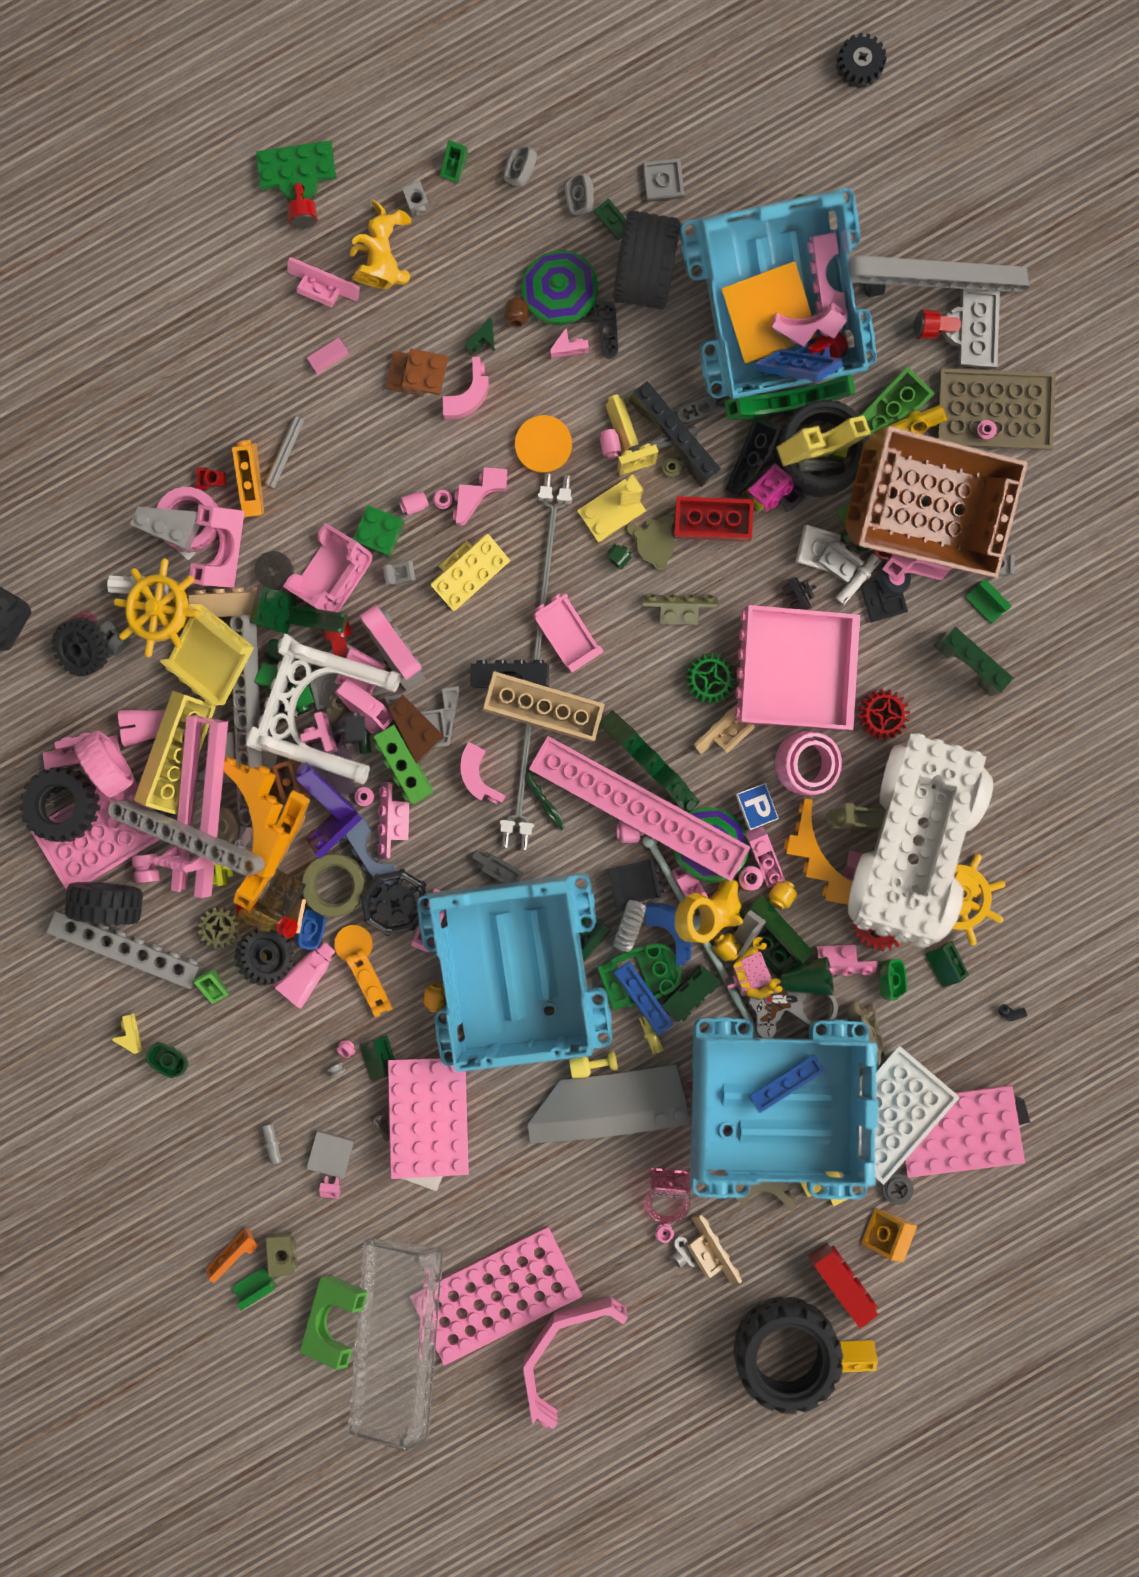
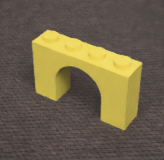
M860 416L848 419L841 425L821 434L819 427L802 430L778 446L777 449L785 466L844 451L871 433L865 417Z

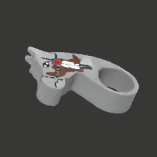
M782 988L781 992L773 991L771 995L763 999L749 997L748 1005L751 1006L756 1015V1034L760 1038H772L776 1033L775 1022L781 1018L783 1012H787L809 1027L812 1021L805 1016L802 1001L812 994L785 992L784 988ZM822 995L831 1004V1015L828 1020H834L838 1012L837 1001L833 995ZM819 1024L816 1029L823 1028V1026Z

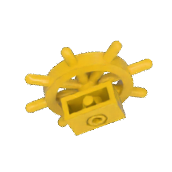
M166 558L161 560L158 575L142 578L138 569H131V574L136 584L131 589L127 600L115 599L113 601L115 606L125 607L126 619L129 624L119 634V638L125 640L132 633H135L139 637L147 639L144 652L147 658L152 656L154 641L159 642L171 639L176 648H181L183 643L177 633L181 628H185L189 617L197 618L200 616L199 610L188 609V599L184 591L194 582V577L190 575L181 583L166 577L169 564ZM156 585L155 596H153L149 588ZM167 585L171 591L163 597L164 586ZM143 594L147 599L146 603L140 602V599L143 596ZM138 609L146 611L140 617L138 616ZM145 622L150 623L148 631L142 626ZM157 625H162L164 627V629L156 632Z
M975 854L969 866L957 864L954 876L963 888V901L958 915L962 922H955L951 930H965L969 944L972 946L977 943L972 927L979 924L985 917L997 923L1003 922V917L991 911L990 907L992 902L991 891L1004 888L1005 882L998 881L988 884L984 876L976 870L982 859L981 854ZM982 894L981 905L972 901L973 897L976 898ZM971 909L978 912L969 920L968 913Z

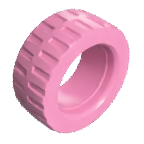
M186 486L167 492L157 504L159 509L177 510L184 504L189 503L218 506L207 493L200 489ZM204 526L201 532L195 536L189 551L168 542L166 543L182 552H199L213 544L214 540L218 537V532L214 527Z
M95 731L76 743L75 752L82 767L93 783L105 795L113 797L133 784L134 778L130 767L115 744L104 733Z
M814 731L796 732L788 736L779 746L775 758V770L781 784L793 793L806 796L823 794L831 789L837 782L842 768V758L836 743L827 735ZM813 745L820 753L822 764L817 777L807 782L801 777L797 762L802 750L807 746Z

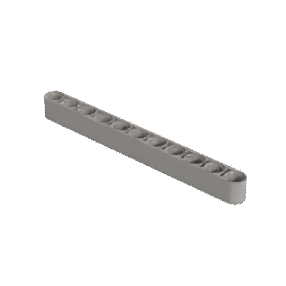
M856 256L848 260L851 281L855 283L1022 292L1030 288L1027 268L1020 266Z
M234 615L230 620V628L254 646L233 687L236 763L249 767H259V765H262V751L260 752L246 746L247 733L251 731L252 727L259 729V684L255 683V678L258 674L257 626L249 623L251 615ZM237 786L238 818L243 826L253 825L249 807L244 795Z

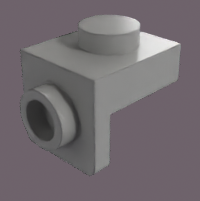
M412 561L383 566V576L386 584L399 585L416 580Z

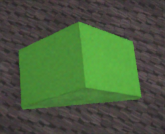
M216 969L193 980L194 984L212 1004L229 995Z

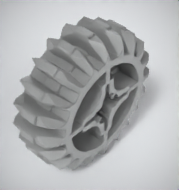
M629 900L626 904L613 940V946L618 948V950L629 952L634 945L646 910V906L641 902Z

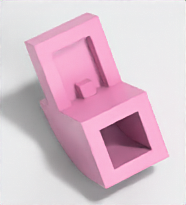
M680 866L671 871L685 897L693 893H700L708 897L699 880L688 875Z

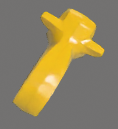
M725 880L720 882L717 891L710 898L700 893H693L687 896L678 905L675 913V929L679 937L685 942L707 943L722 928L741 925L743 920L740 917L742 906L738 897V881L732 880L731 882ZM696 908H698L701 915V924L697 932L692 922Z

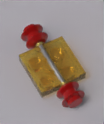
M256 903L250 911L238 904L236 905L238 917L244 919L246 924L259 926L258 929L261 931L269 932L270 929H273L278 934L291 938L298 930L296 920L288 916L282 917L271 914L269 910H256Z

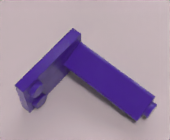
M306 762L298 767V774L295 779L332 813L320 826L312 830L306 838L314 854L322 858L362 820V817L351 802L346 800Z

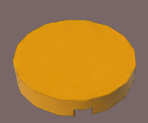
M349 925L338 932L335 938V950L342 960L346 961L345 956L354 955L362 948L367 956L370 955L373 949V940L371 933L366 928L360 925Z

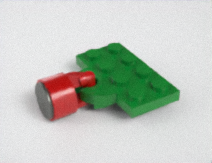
M331 140L256 151L261 190L281 188L284 197L287 200H291L287 205L289 223L293 227L303 229L315 225L318 221L316 204L310 198L315 197L318 191V182L337 179Z

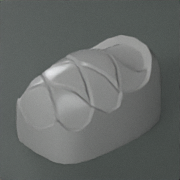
M524 146L512 149L504 171V180L512 186L522 187L531 177L538 158L536 151L532 147Z
M582 172L575 174L565 183L568 208L574 215H585L593 209V182L588 174Z

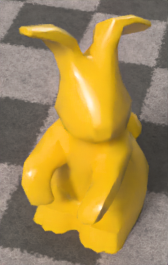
M372 199V205L379 215L369 220L367 229L370 236L358 234L352 239V244L355 246L351 248L349 254L352 257L355 256L357 251L368 253L367 265H359L351 278L356 282L385 290L391 288L394 284L405 285L410 280V274L407 270L401 271L398 269L397 262L390 252L389 236L395 224H410L412 221L411 217L402 210L386 215V211L381 204Z

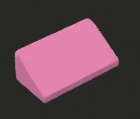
M338 337L307 357L315 372L319 374L347 356L349 352Z

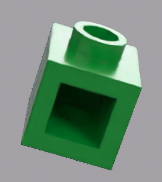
M293 685V686H290L289 688H290V690L292 689V687H294V688L296 689L297 686H296V685ZM307 685L299 696L295 708L297 713L309 710L308 706L316 704L310 685Z

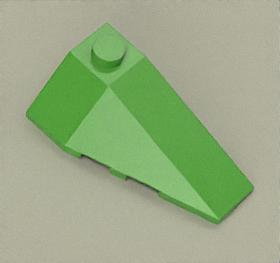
M905 365L860 416L865 417L869 431L873 434L907 414L920 409L935 393L918 375Z

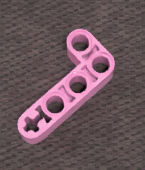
M376 604L360 615L406 680L422 669Z

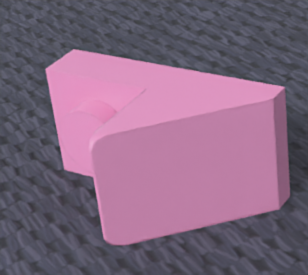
M566 328L550 349L551 358L589 353L588 340L575 339L572 343H569Z

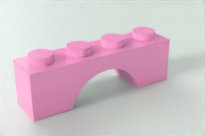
M836 232L810 236L807 242L808 253L812 255L810 270L812 274L814 273L815 278L812 286L814 294L817 293L818 301L815 302L816 312H822L831 302L846 311L844 293L834 290L826 279L827 265L831 258L839 253Z

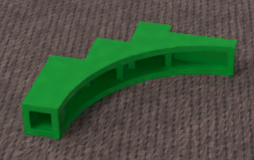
M845 375L803 388L762 395H750L736 399L731 398L724 402L728 420H754L755 417L764 419L772 415H790L801 406H805L806 403L815 400L821 401V399L838 401L856 394L853 375Z

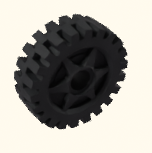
M74 618L59 625L52 636L55 639L51 641V644L55 645L52 647V651L57 653L54 657L55 659H60L58 664L60 666L65 665L63 668L65 671L70 670L69 674H76L79 677L87 676L100 670L107 663L108 660L106 659L109 658V653L107 652L110 648L105 645L109 642L108 639H103V636H105L104 631L99 632L100 626H94L95 622L89 621L87 618Z
M260 927L245 934L237 943L238 947L235 948L237 954L234 956V960H237V963H235L236 968L239 967L240 970L238 972L240 975L244 974L243 978L250 980L252 984L259 986L274 984L285 978L293 966L291 962L294 961L292 956L294 950L290 949L292 944L286 941L288 938L278 934L275 928ZM262 952L266 954L267 960L262 958Z

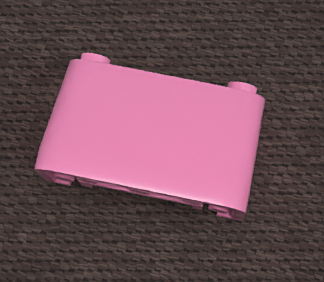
M325 523L318 532V541L322 546L302 576L296 573L292 574L287 578L283 587L316 609L339 612L370 566L373 557L358 542Z

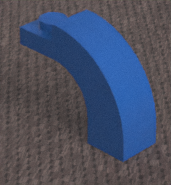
M651 902L646 906V926L663 927L673 935L676 942V965L684 966L691 959L692 951L689 947H692L695 943L685 942L677 934L675 929V913L677 908L664 903Z

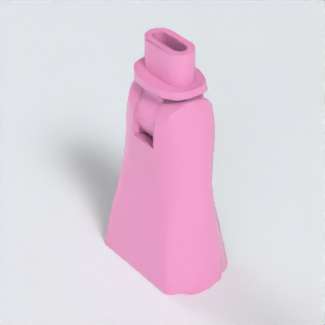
M119 710L118 720L119 726L123 728L120 729L123 746L127 747L156 738L166 710Z
M323 942L316 950L314 949L307 953L289 970L290 972L285 978L274 983L273 986L301 1009L326 972L329 961L332 960L331 956L336 951L326 942Z

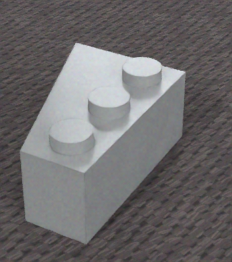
M137 507L130 523L131 526L187 551H189L200 527L199 524H196L198 512Z

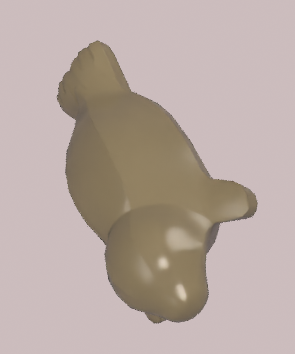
M852 1001L847 1011L850 1021L863 1022L868 1026L869 1041L877 1043V1065L879 1066L885 1059L881 1031L876 1019L875 1005L871 1004L866 1009L859 1001ZM857 1025L855 1027V1033L856 1035H860L862 1032V1028L860 1025Z

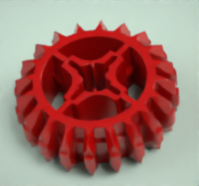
M880 689L879 694L876 690L872 691L873 697L869 694L866 695L868 702L866 700L861 701L865 708H858L859 711L863 712V714L858 715V718H864V721L859 723L860 726L866 724L867 727L863 731L868 732L871 730L870 737L877 733V740H880L882 735L884 740H888L889 735L892 739L896 738L895 732L898 735L902 734L900 727L902 729L907 728L903 721H910L909 718L905 717V715L910 714V711L904 710L905 707L909 706L908 703L902 705L901 702L905 698L897 699L898 692L891 696V689H888L886 694L884 689ZM884 699L880 709H871L872 704L876 700ZM890 701L897 707L898 715L891 711ZM883 709H885V714H888V716H890V717H885L884 720H883V716L880 715V713H878V712H883V711H884ZM869 714L877 718L878 728L872 724ZM888 720H897L893 728L884 730Z

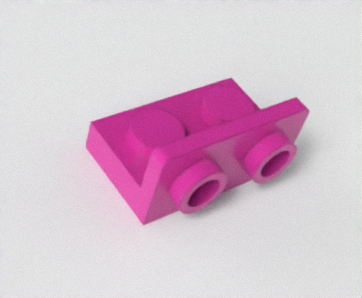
M774 464L748 492L768 512L778 505L779 500L784 495H788L792 491L794 483L790 475Z

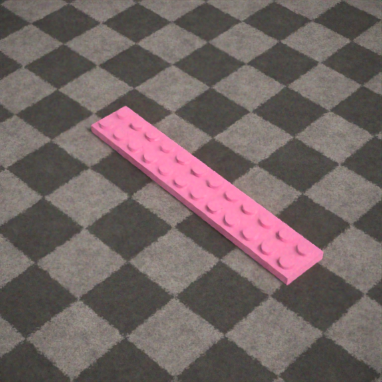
M547 736L529 768L532 772L731 882L750 849L748 845Z

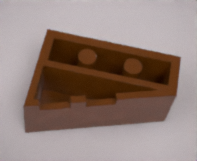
M404 695L389 707L415 762L419 764L445 736Z

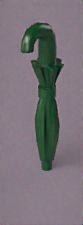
M528 770L525 776L526 782L532 790L530 793L538 797L546 815L562 831L565 827L557 809L543 795L541 784L538 786L532 778L533 774L539 775Z

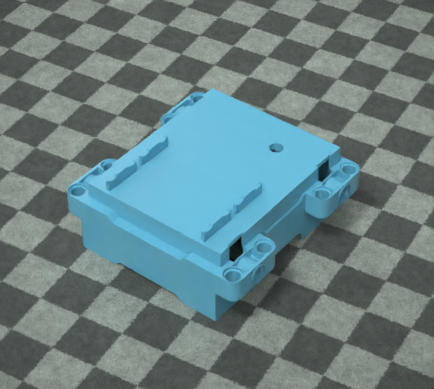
M574 873L519 882L431 892L424 894L418 899L417 909L423 946L428 951H437L443 974L447 1007L441 1008L435 1015V1027L440 1059L444 1065L454 1066L455 1072L592 1056L594 1048L606 1047L611 1043L613 1031L607 993L602 988L588 989L580 942V932L592 930L596 923L594 895L591 880L587 874ZM583 878L586 881V886L579 887L576 884V879ZM423 899H429L430 908L424 906ZM446 910L448 925L442 928L440 912ZM589 917L592 924L589 926L584 925L582 918ZM429 937L435 938L436 946L429 943ZM600 994L603 997V1001H594L593 995ZM546 1006H553L555 1012L552 1015H548L544 1012V1008ZM440 1014H447V1021H443ZM463 1022L465 1038L459 1042L457 1027ZM606 1033L609 1038L601 1040L598 1034ZM446 1052H452L453 1059H449L446 1056Z

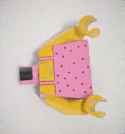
M754 938L753 945L746 950L742 957L740 956L735 961L733 976L724 978L727 989L738 986L742 996L747 995L755 999H763L771 995L773 991L778 993L782 991V987L776 986L781 981L776 978L771 979L761 952H758V949L764 950L767 946L765 943L759 946V942L763 938Z

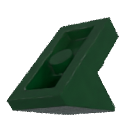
M490 317L465 345V351L471 356L474 352L478 353L484 345L483 342L495 351L493 321Z

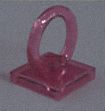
M651 1168V1189L644 1201L647 1214L659 1223L672 1224L679 1222L688 1214L691 1206L690 1173L687 1171ZM655 1196L682 1199L683 1207L675 1215L663 1216L653 1209L652 1200Z

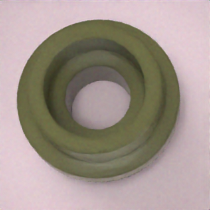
M668 458L662 465V471L668 477H675L681 471V463L675 458ZM670 464L675 465V469L670 470L668 466Z

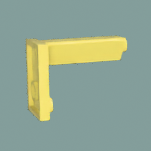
M619 395L609 397V402L605 406L613 429H615L619 436L622 451L617 467L619 476L656 464L658 456L656 445L646 444L641 446L638 451H628L630 447L639 443L623 398H619Z
M631 475L628 481L624 479L577 510L598 543L646 512L640 502L643 489L634 475Z

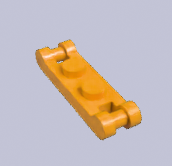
M362 948L357 951L358 953L345 956L371 1007L373 1015L378 1017L382 1012L392 1010L393 1006L365 950ZM362 960L363 964L357 966L356 962ZM382 999L383 1004L377 1006L375 1001Z

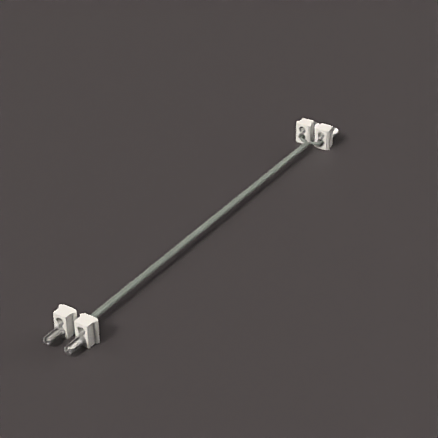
M545 473L544 486L540 487V493H538V500L544 501V504L551 508L540 605H546L556 510L564 507L565 504L572 503L569 475L567 488H565L567 475H564L563 488H560L559 495L557 496V502L562 503V505H557L553 508L551 504L547 503L553 501L552 487H550L551 473H549L548 486V473ZM537 626L534 660H539L542 630L539 626ZM526 724L516 814L510 815L507 820L500 821L501 832H503L502 848L505 846V838V848H508L510 833H513V826L516 824L514 821H510L511 818H515L519 814V817L526 821V823H519L520 834H522L521 850L524 848L525 837V850H527L529 835H532V828H534V824L528 823V819L521 815L531 725Z

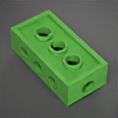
M393 725L374 736L376 741L373 743L378 752H383L385 756L383 761L387 768L392 769L395 773L392 777L396 784L403 787L404 792H402V795L407 803L417 804L435 794L421 767L415 762L397 726ZM396 744L397 752L391 754L390 747ZM402 761L407 763V768L404 771L399 769ZM411 778H415L417 781L416 786L413 788L409 787V780Z

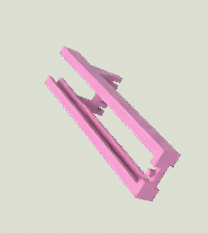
M191 715L186 717L177 821L193 827L202 723L210 724L200 831L217 837L228 722ZM172 845L163 855L154 857L153 864L173 869L172 891L181 892V889L186 890L188 872L197 870L194 896L199 898L212 896L215 862L199 855L189 861L190 851L176 845Z

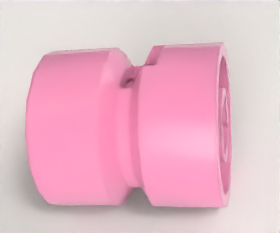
M157 854L132 856V866L136 869L133 873L134 883L160 881L159 870L156 869L157 865L153 864V859L157 857Z

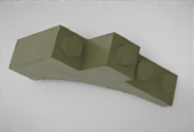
M845 803L840 808L829 810V813L826 814V823L830 825V830H880L886 809L862 808L854 806L853 803Z

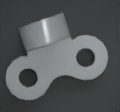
M677 1237L674 1240L673 1245L677 1251L670 1256V1259L678 1268H681L685 1263L688 1266L695 1267L698 1263L696 1260L691 1262L690 1259L693 1255L688 1249V1241L684 1237ZM680 1241L683 1243L682 1247L679 1246Z

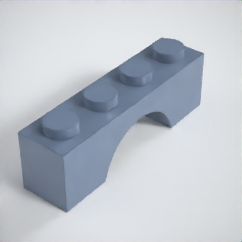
M360 814L362 820L343 838L346 842L350 841L352 844L351 850L355 857H360L363 861V864H361L366 874L370 873L373 879L376 874L380 875L398 871L393 863H379L370 856L367 849V840L372 829L363 815ZM397 879L384 881V883L391 885L394 884L393 882H397Z

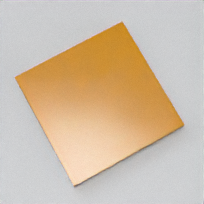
M795 261L721 288L745 364L768 356L778 349L784 350L796 345L786 335H780L774 331L772 320L776 313L795 319L812 317ZM816 331L810 338V340L818 337Z

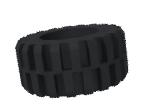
M57 767L50 768V770H42L39 776L34 775L31 777L32 783H26L24 786L26 792L25 794L21 793L20 799L23 800V805H19L20 811H24V815L21 816L23 822L28 823L26 827L30 831H34V835L48 841L71 842L75 841V838L83 837L85 831H90L93 828L91 823L93 821L96 822L98 816H95L96 811H100V805H97V800H100L99 794L94 792L96 787L89 782L90 779L77 771ZM58 787L68 788L75 798L74 812L63 823L52 822L45 810L48 795Z
M98 882L71 883L67 887L65 915L70 920L105 925L136 924L141 919L143 892L140 888L128 885Z

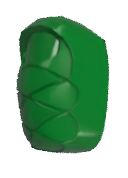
M888 959L882 961L880 965V995L887 1001H895L907 992L906 970L901 959Z

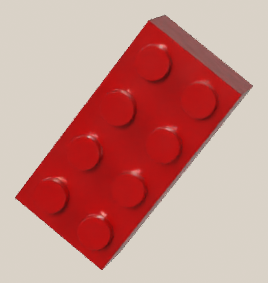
M677 496L674 539L751 542L754 500Z
M825 1243L809 1255L815 1268L860 1329L879 1316L875 1310L878 1308L869 1293L864 1294L867 1291L857 1277L853 1279L855 1274L846 1261L841 1262L844 1259L834 1245L830 1247L828 1243Z

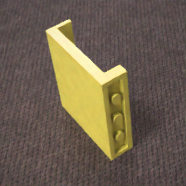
M189 604L188 609L199 610L200 616L189 618L180 636L183 646L181 648L174 647L169 659H161L160 662L167 671L174 673L180 682L187 684L193 693L205 699V703L210 706L224 705L254 646L202 604Z

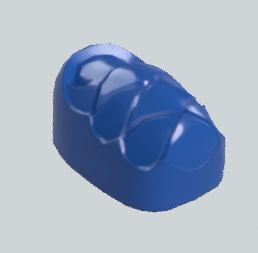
M304 907L300 933L294 935L295 944L307 950L316 949L324 933L326 918L313 911L312 908Z

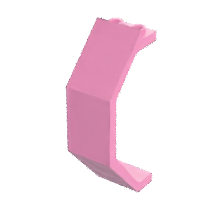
M607 1297L559 1310L552 1314L524 1356L523 1371L532 1424H534L536 1419H539L538 1421L541 1425L554 1429L558 1423L556 1421L558 1410L537 1395L533 1367L557 1331L561 1328L604 1315L612 1316L624 1324L628 1318L627 1307L612 1297Z

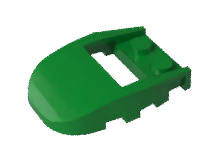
M652 944L634 948L598 967L614 1011L617 1008L637 1006L633 999L629 998L628 992L614 974V971L618 969L617 963L636 956L645 982L656 999L667 995L678 987L681 981V969L679 965H676V956L668 946Z

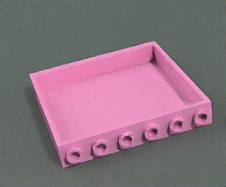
M753 605L745 606L740 615L743 625L739 633L741 648L738 651L740 668L737 669L739 687L736 688L735 694L738 699V705L734 711V716L737 718L736 722L843 731L853 730L860 615Z

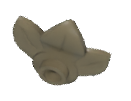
M335 692L330 695V705L326 709V714L331 723H334L339 716L343 717V715L351 713L350 709L341 699L336 700L339 697Z

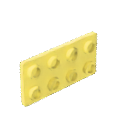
M486 533L474 545H471L468 541L464 542L439 565L443 572L430 585L447 605L455 611L507 565L510 560L490 535Z

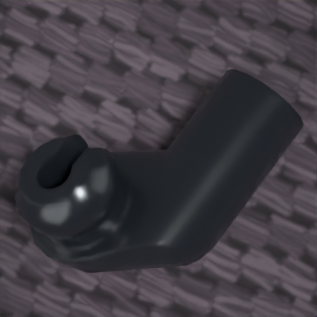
M1002 1004L998 1009L1000 1016L1008 1021L1027 1017L1024 1007L1013 1010L1008 1007L1009 1005Z

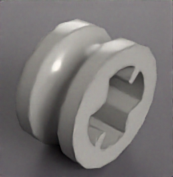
M339 1062L327 1069L331 1073V1078L346 1071V1068L342 1067L343 1062Z

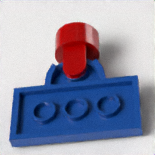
M838 332L834 339L830 336L822 335L809 347L806 344L804 347H799L796 351L778 349L756 362L755 368L756 371L764 372V374H777L780 377L789 376L794 377L796 380L806 379L817 383L842 367L841 358L848 352V342L841 332Z

